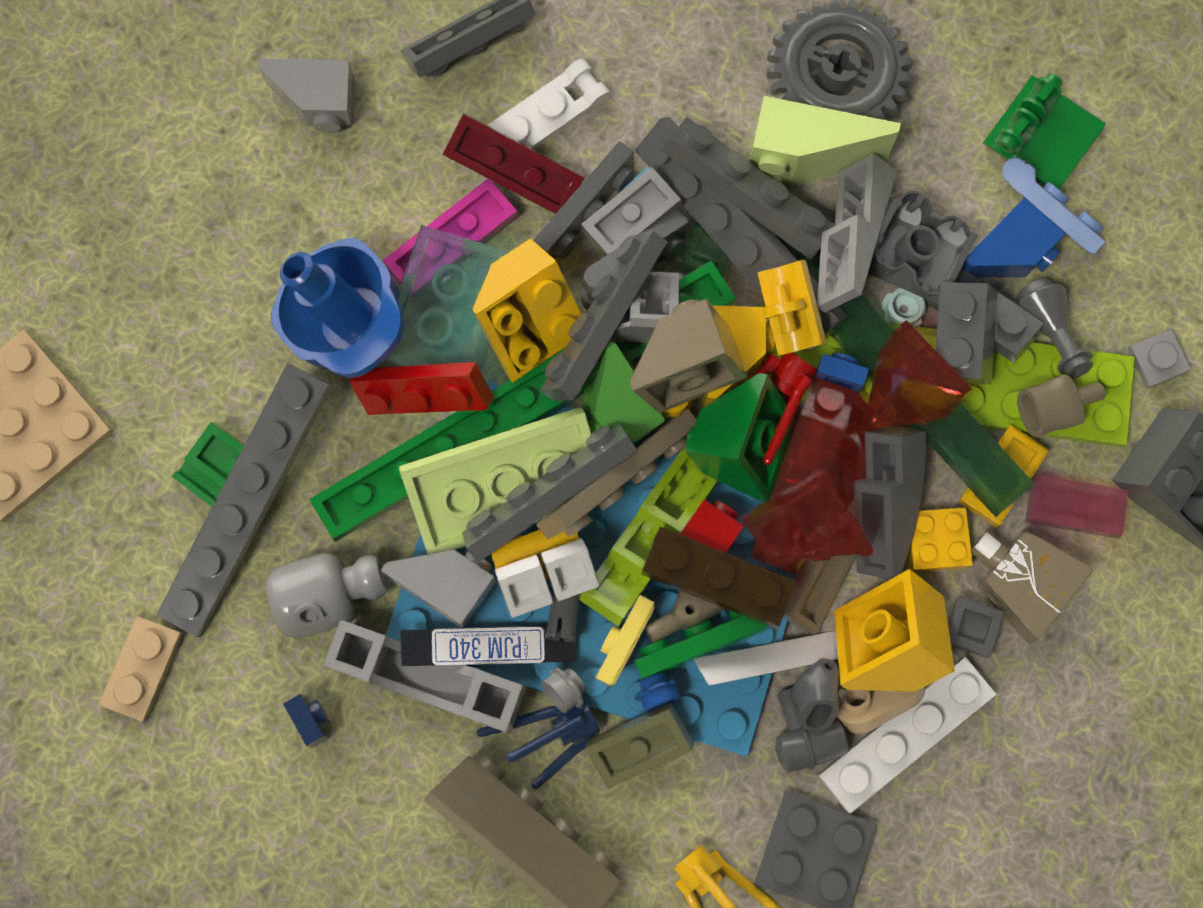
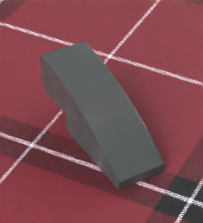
M887 426L865 432L866 478L854 481L857 573L892 579L902 572L918 519L926 461V431Z

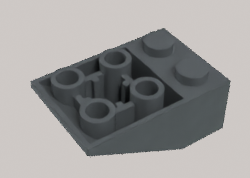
M1162 408L1112 481L1135 504L1203 551V414L1197 411Z

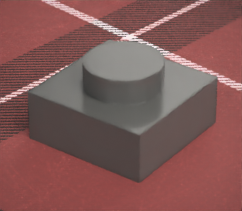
M960 596L957 597L948 621L951 646L986 659L991 657L1004 612Z

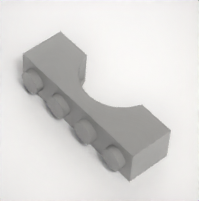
M344 620L339 622L323 666L509 734L512 733L527 688L523 685L466 665L402 666L400 641Z

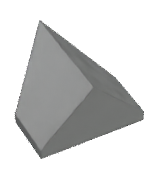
M650 271L610 341L648 343L659 319L671 314L672 309L679 304L678 273Z

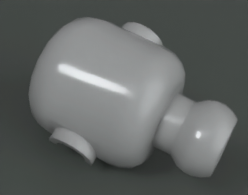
M322 553L274 568L266 581V593L270 611L278 629L287 637L302 638L323 631L329 632L331 629L338 627L340 620L351 623L355 618L357 599L376 600L384 596L388 591L387 578L381 572L383 566L380 559L376 556L366 555L357 559L354 565L345 567L337 556Z

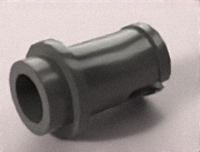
M550 588L549 592L553 603L550 605L545 638L554 641L564 639V642H575L581 593L557 601L553 588Z

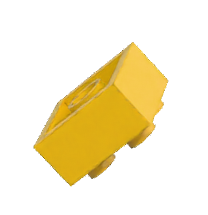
M966 507L919 511L908 553L910 570L914 573L968 569L973 566Z

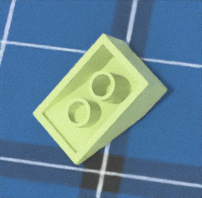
M764 96L749 162L770 178L781 182L785 187H793L838 176L839 171L872 153H875L886 162L898 136L901 123Z

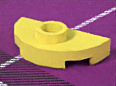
M639 595L622 629L614 625L612 626L600 649L601 652L607 654V657L596 676V680L609 687L616 684L655 609L653 606L654 602Z

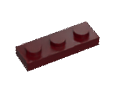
M464 112L442 154L554 214L562 208L584 180L583 175Z

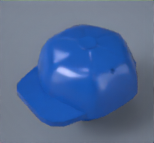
M357 238L342 239L325 244L310 254L305 252L294 253L283 262L280 269L282 285L272 307L271 323L282 341L296 356L312 365L326 368L337 375L353 378L373 370L394 351L402 338L405 327L403 311L400 306V290L393 275L364 242Z

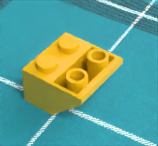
M532 239L527 240L491 264L472 309L507 377L512 383L565 348L571 340V337L568 335L571 326L582 315L556 260Z

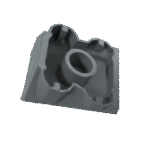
M917 191L904 193L899 199L890 196L868 274L939 305L940 282L954 283L978 234L971 232L968 225L956 216L939 218L933 215L929 199Z

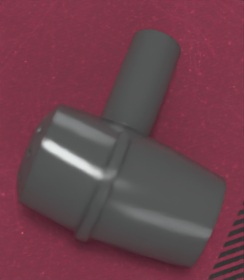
M792 688L777 694L790 731L777 736L775 742L777 758L786 772L807 768L812 770L817 765L848 753L846 735L839 721H834L830 727L821 732L808 731L799 724L798 707L791 698Z

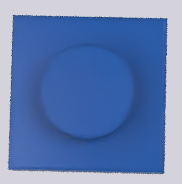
M833 353L832 356L823 354L812 383L857 397L864 386L869 368L860 366L856 358L846 354Z

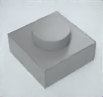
M1172 329L1132 344L1127 348L1129 355L1135 356L1134 365L1146 390L1192 370Z

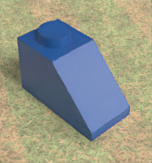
M1024 197L967 256L962 268L976 278L1027 277L1035 267L1043 273L1061 254L1056 245L1066 233Z

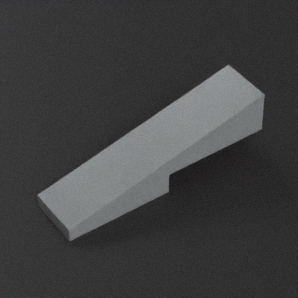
M875 153L838 172L835 226L822 232L817 307L824 313L862 295L881 223L897 173L896 170Z

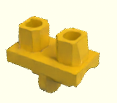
M799 260L758 272L766 306L763 309L764 318L770 321L778 356L826 344L806 260Z

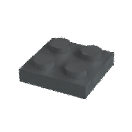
M784 791L754 884L818 908H851L877 824Z

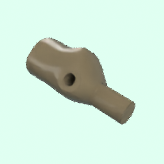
M1062 375L1048 380L1041 385L1021 390L1017 395V406L1026 430L1030 435L1038 437L1052 431L1064 430L1083 424L1085 421L1083 406L1103 400L1106 392L1103 385L1099 382L1077 388L1070 376Z
M679 590L672 612L646 625L645 631L652 643L679 629L685 630L703 623L726 609Z

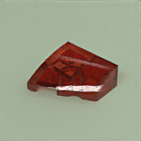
M822 467L740 517L755 544L771 566L792 564L795 560L810 559L814 562L830 560L832 556L853 554L867 557L875 552L857 519L849 512L828 473Z

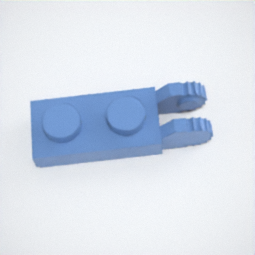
M1015 157L1013 159L1009 158V161L1005 162V165L1002 166L1003 171H1001L1003 179H1006L1007 183L1010 182V186L1030 201L1088 253L1095 254L1106 242L1099 236L1104 228L1084 211L1078 218L1064 206L1069 201V198L1050 182L1044 188L1036 183L1035 169L1029 163L1025 164V160L1022 161L1020 157L1018 159Z

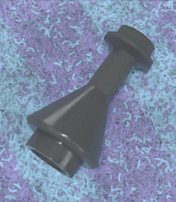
M1039 279L1025 286L1017 296L1019 300L1018 306L1044 323L1042 333L1051 338L1062 357V360L1057 365L1058 372L1066 374L1072 379L1086 374L1093 367L1091 362L1093 354L1089 349L1079 350L1067 329L1066 288L1061 284H1052L1049 279Z

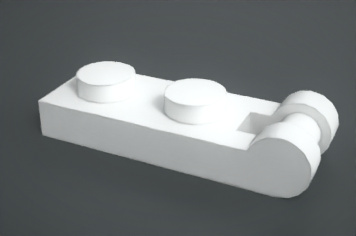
M584 58L573 62L563 74L498 117L488 126L535 150L609 99L611 92L603 82L597 83L591 75L593 69ZM575 85L584 93L576 101L567 92Z

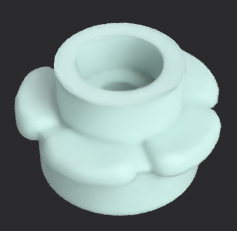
M897 288L893 293H888L884 297L881 306L885 312V322L919 327L922 323V316L927 312L926 302L922 297L902 288ZM906 306L908 308V312L902 313L900 311V307Z

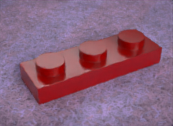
M476 362L380 367L349 380L350 385L368 415L488 410L494 397Z

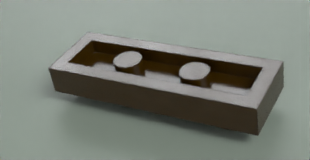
M659 527L641 575L776 630L781 624L797 582L663 527Z

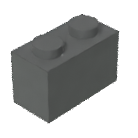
M940 282L934 377L945 383L992 385L998 292L988 283Z

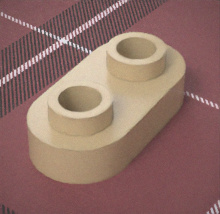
M843 687L838 691L837 721L840 722L845 730L851 733L869 732L918 705L924 697L925 687L916 692L846 690ZM855 700L865 701L860 706L850 705Z

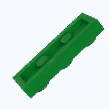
M731 611L728 613L731 621L714 628L710 620L685 630L686 639L669 646L667 640L663 639L641 648L639 651L642 658L635 660L633 665L641 682L648 677L668 672L692 662L696 658L704 657L771 629V627Z

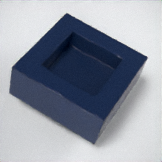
M299 694L283 703L307 747L314 748L329 739L324 728L331 723L317 699L309 703L307 697Z

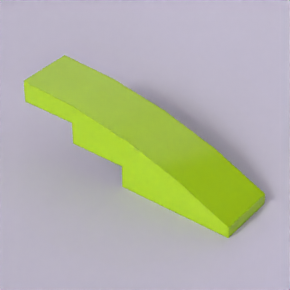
M686 446L681 450L642 503L634 519L595 573L599 587L583 592L580 595L579 600L618 627L637 601L639 595L642 594L651 581L650 578L641 575L659 527L680 534L703 499H707L718 482L701 473L686 453Z

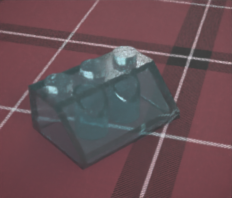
M421 225L397 298L403 311L405 322L403 335L394 351L384 361L396 366L476 362L481 371L490 342L472 309L491 264L508 254L509 251Z

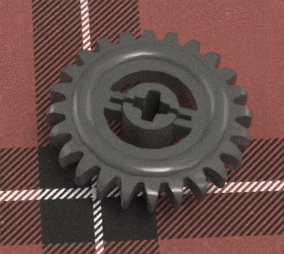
M831 0L829 9H825L820 2H814L812 14L804 9L797 10V22L793 20L784 21L782 25L784 33H778L773 36L772 44L777 48L771 49L767 53V61L775 64L767 69L766 77L767 79L778 80L772 84L770 95L775 96L785 93L782 100L884 120L883 113L890 118H894L898 112L895 102L899 104L905 103L907 93L903 88L910 87L913 81L911 75L904 72L911 69L913 61L907 56H901L907 52L909 45L905 41H895L900 33L898 27L887 29L884 27L888 19L886 15L882 14L875 19L871 17L872 6L867 5L860 12L857 11L854 0H849L846 8H841L838 0ZM835 39L854 42L866 52L871 61L872 70L861 66L862 62L859 53L849 45L836 44L827 50L818 45L827 40ZM808 64L819 68L816 77L818 86L809 75ZM837 67L844 69L841 75L834 73ZM854 85L862 88L854 94L847 95L851 92Z

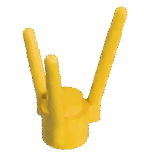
M703 844L673 868L681 878L675 885L685 896L690 908H702L694 890L701 897L709 891L722 908H736L718 885L724 879L719 871L765 908H782L730 866L717 850L710 854Z

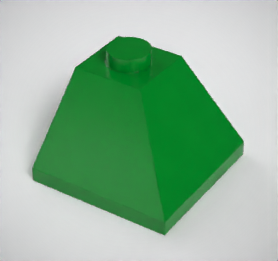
M759 373L700 410L695 426L691 427L687 435L686 453L701 473L758 501L768 502L796 419L793 417L773 462L770 465L764 464L763 458L787 405L769 376Z

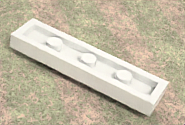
M966 657L954 665L955 672L933 682L925 688L924 697L918 705L877 727L852 747L848 753L841 756L818 775L848 814L857 809L996 695Z

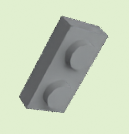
M650 167L581 224L582 230L606 256L617 249L627 237L640 234L682 206L681 199L660 175Z

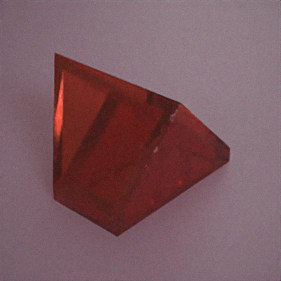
M907 320L899 325L879 351L862 430L945 419L972 390Z

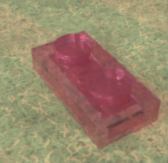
M1035 474L1030 481L1025 523L1118 539L1123 536L1128 490Z

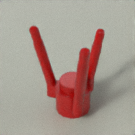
M771 353L764 365L750 377L752 378L759 373L767 375L772 373L774 377L771 381L777 389L784 393L782 398L787 405L763 458V462L766 465H770L773 462L799 403L813 381L811 379L817 372L815 367L794 353L784 354L780 359Z

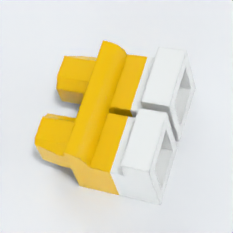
M538 528V531L527 535L515 536L491 553L498 581L511 618L553 603L545 578H549L557 601L599 587L587 547L583 540L579 539L577 533L568 537L562 531L547 540Z

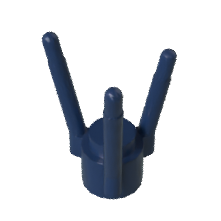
M584 700L582 707L577 708L574 706L566 713L553 706L517 717L513 729L557 716V718L550 721L553 727L552 730L510 752L507 755L509 762H514L525 755L527 756L558 738L563 746L572 743L569 748L531 782L533 789L541 787L572 758L585 750L586 743L590 740L589 738L600 732L599 726ZM485 726L477 730V736L485 737L504 731Z

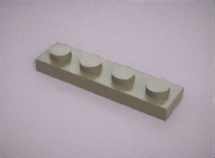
M687 409L667 421L635 446L638 451L562 503L536 525L547 540L562 531L568 537H571L592 521L588 515L590 510L598 505L603 511L623 497L626 493L621 486L631 479L634 484H637L658 468L654 460L662 453L668 459L686 446L687 438L685 435L688 434L691 427L695 426L697 420L690 410Z

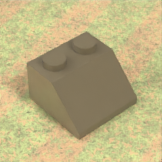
M694 299L676 305L672 309L671 314L659 319L630 380V384L637 395L658 413H661L745 379L747 375L727 323L707 299L702 301Z

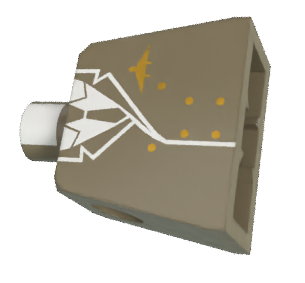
M987 530L971 549V554L991 569L977 586L978 589L997 610L1004 612L1003 617L1029 644L1041 638L1094 571L1087 564L1026 531L1016 537L1008 547Z

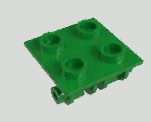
M1049 73L1046 77H1040L1039 79L1031 75L982 144L1008 161L1009 158L1013 159L1015 157L1018 159L1020 157L1022 161L1025 160V164L1029 163L1035 169L1036 180L1044 185L1050 182L1060 189L1106 123L1062 95L1060 87L1063 82L1057 75Z

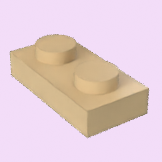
M136 616L98 705L146 723L183 634Z

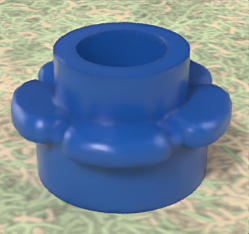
M659 673L648 677L639 683L641 691L634 696L635 701H641L645 713H649L668 703L674 704L681 699L676 687L680 682L675 678L668 680L666 673Z

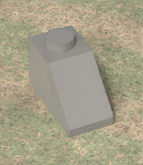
M259 58L258 67L265 83L307 126H313L317 131L326 133L337 132L341 126H352L354 74L349 60Z
M455 550L386 562L381 569L386 578L461 629L468 625L496 584L494 576L489 573L493 566L484 559L477 563L469 551L465 557Z

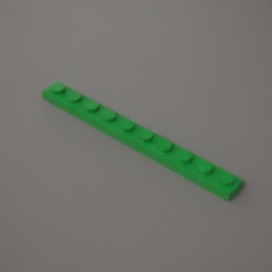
M712 261L679 279V304L694 299L699 301L707 299L713 306H732L735 304L736 297ZM614 342L630 366L640 361L648 344ZM565 348L513 383L509 380L492 390L491 392L494 397L488 410L456 411L309 499L334 542L409 499L399 466L539 421L573 401L554 402L540 391L548 378L545 376L547 366L557 354L563 353ZM587 379L584 382L579 393L577 394L576 398L580 397L585 393Z

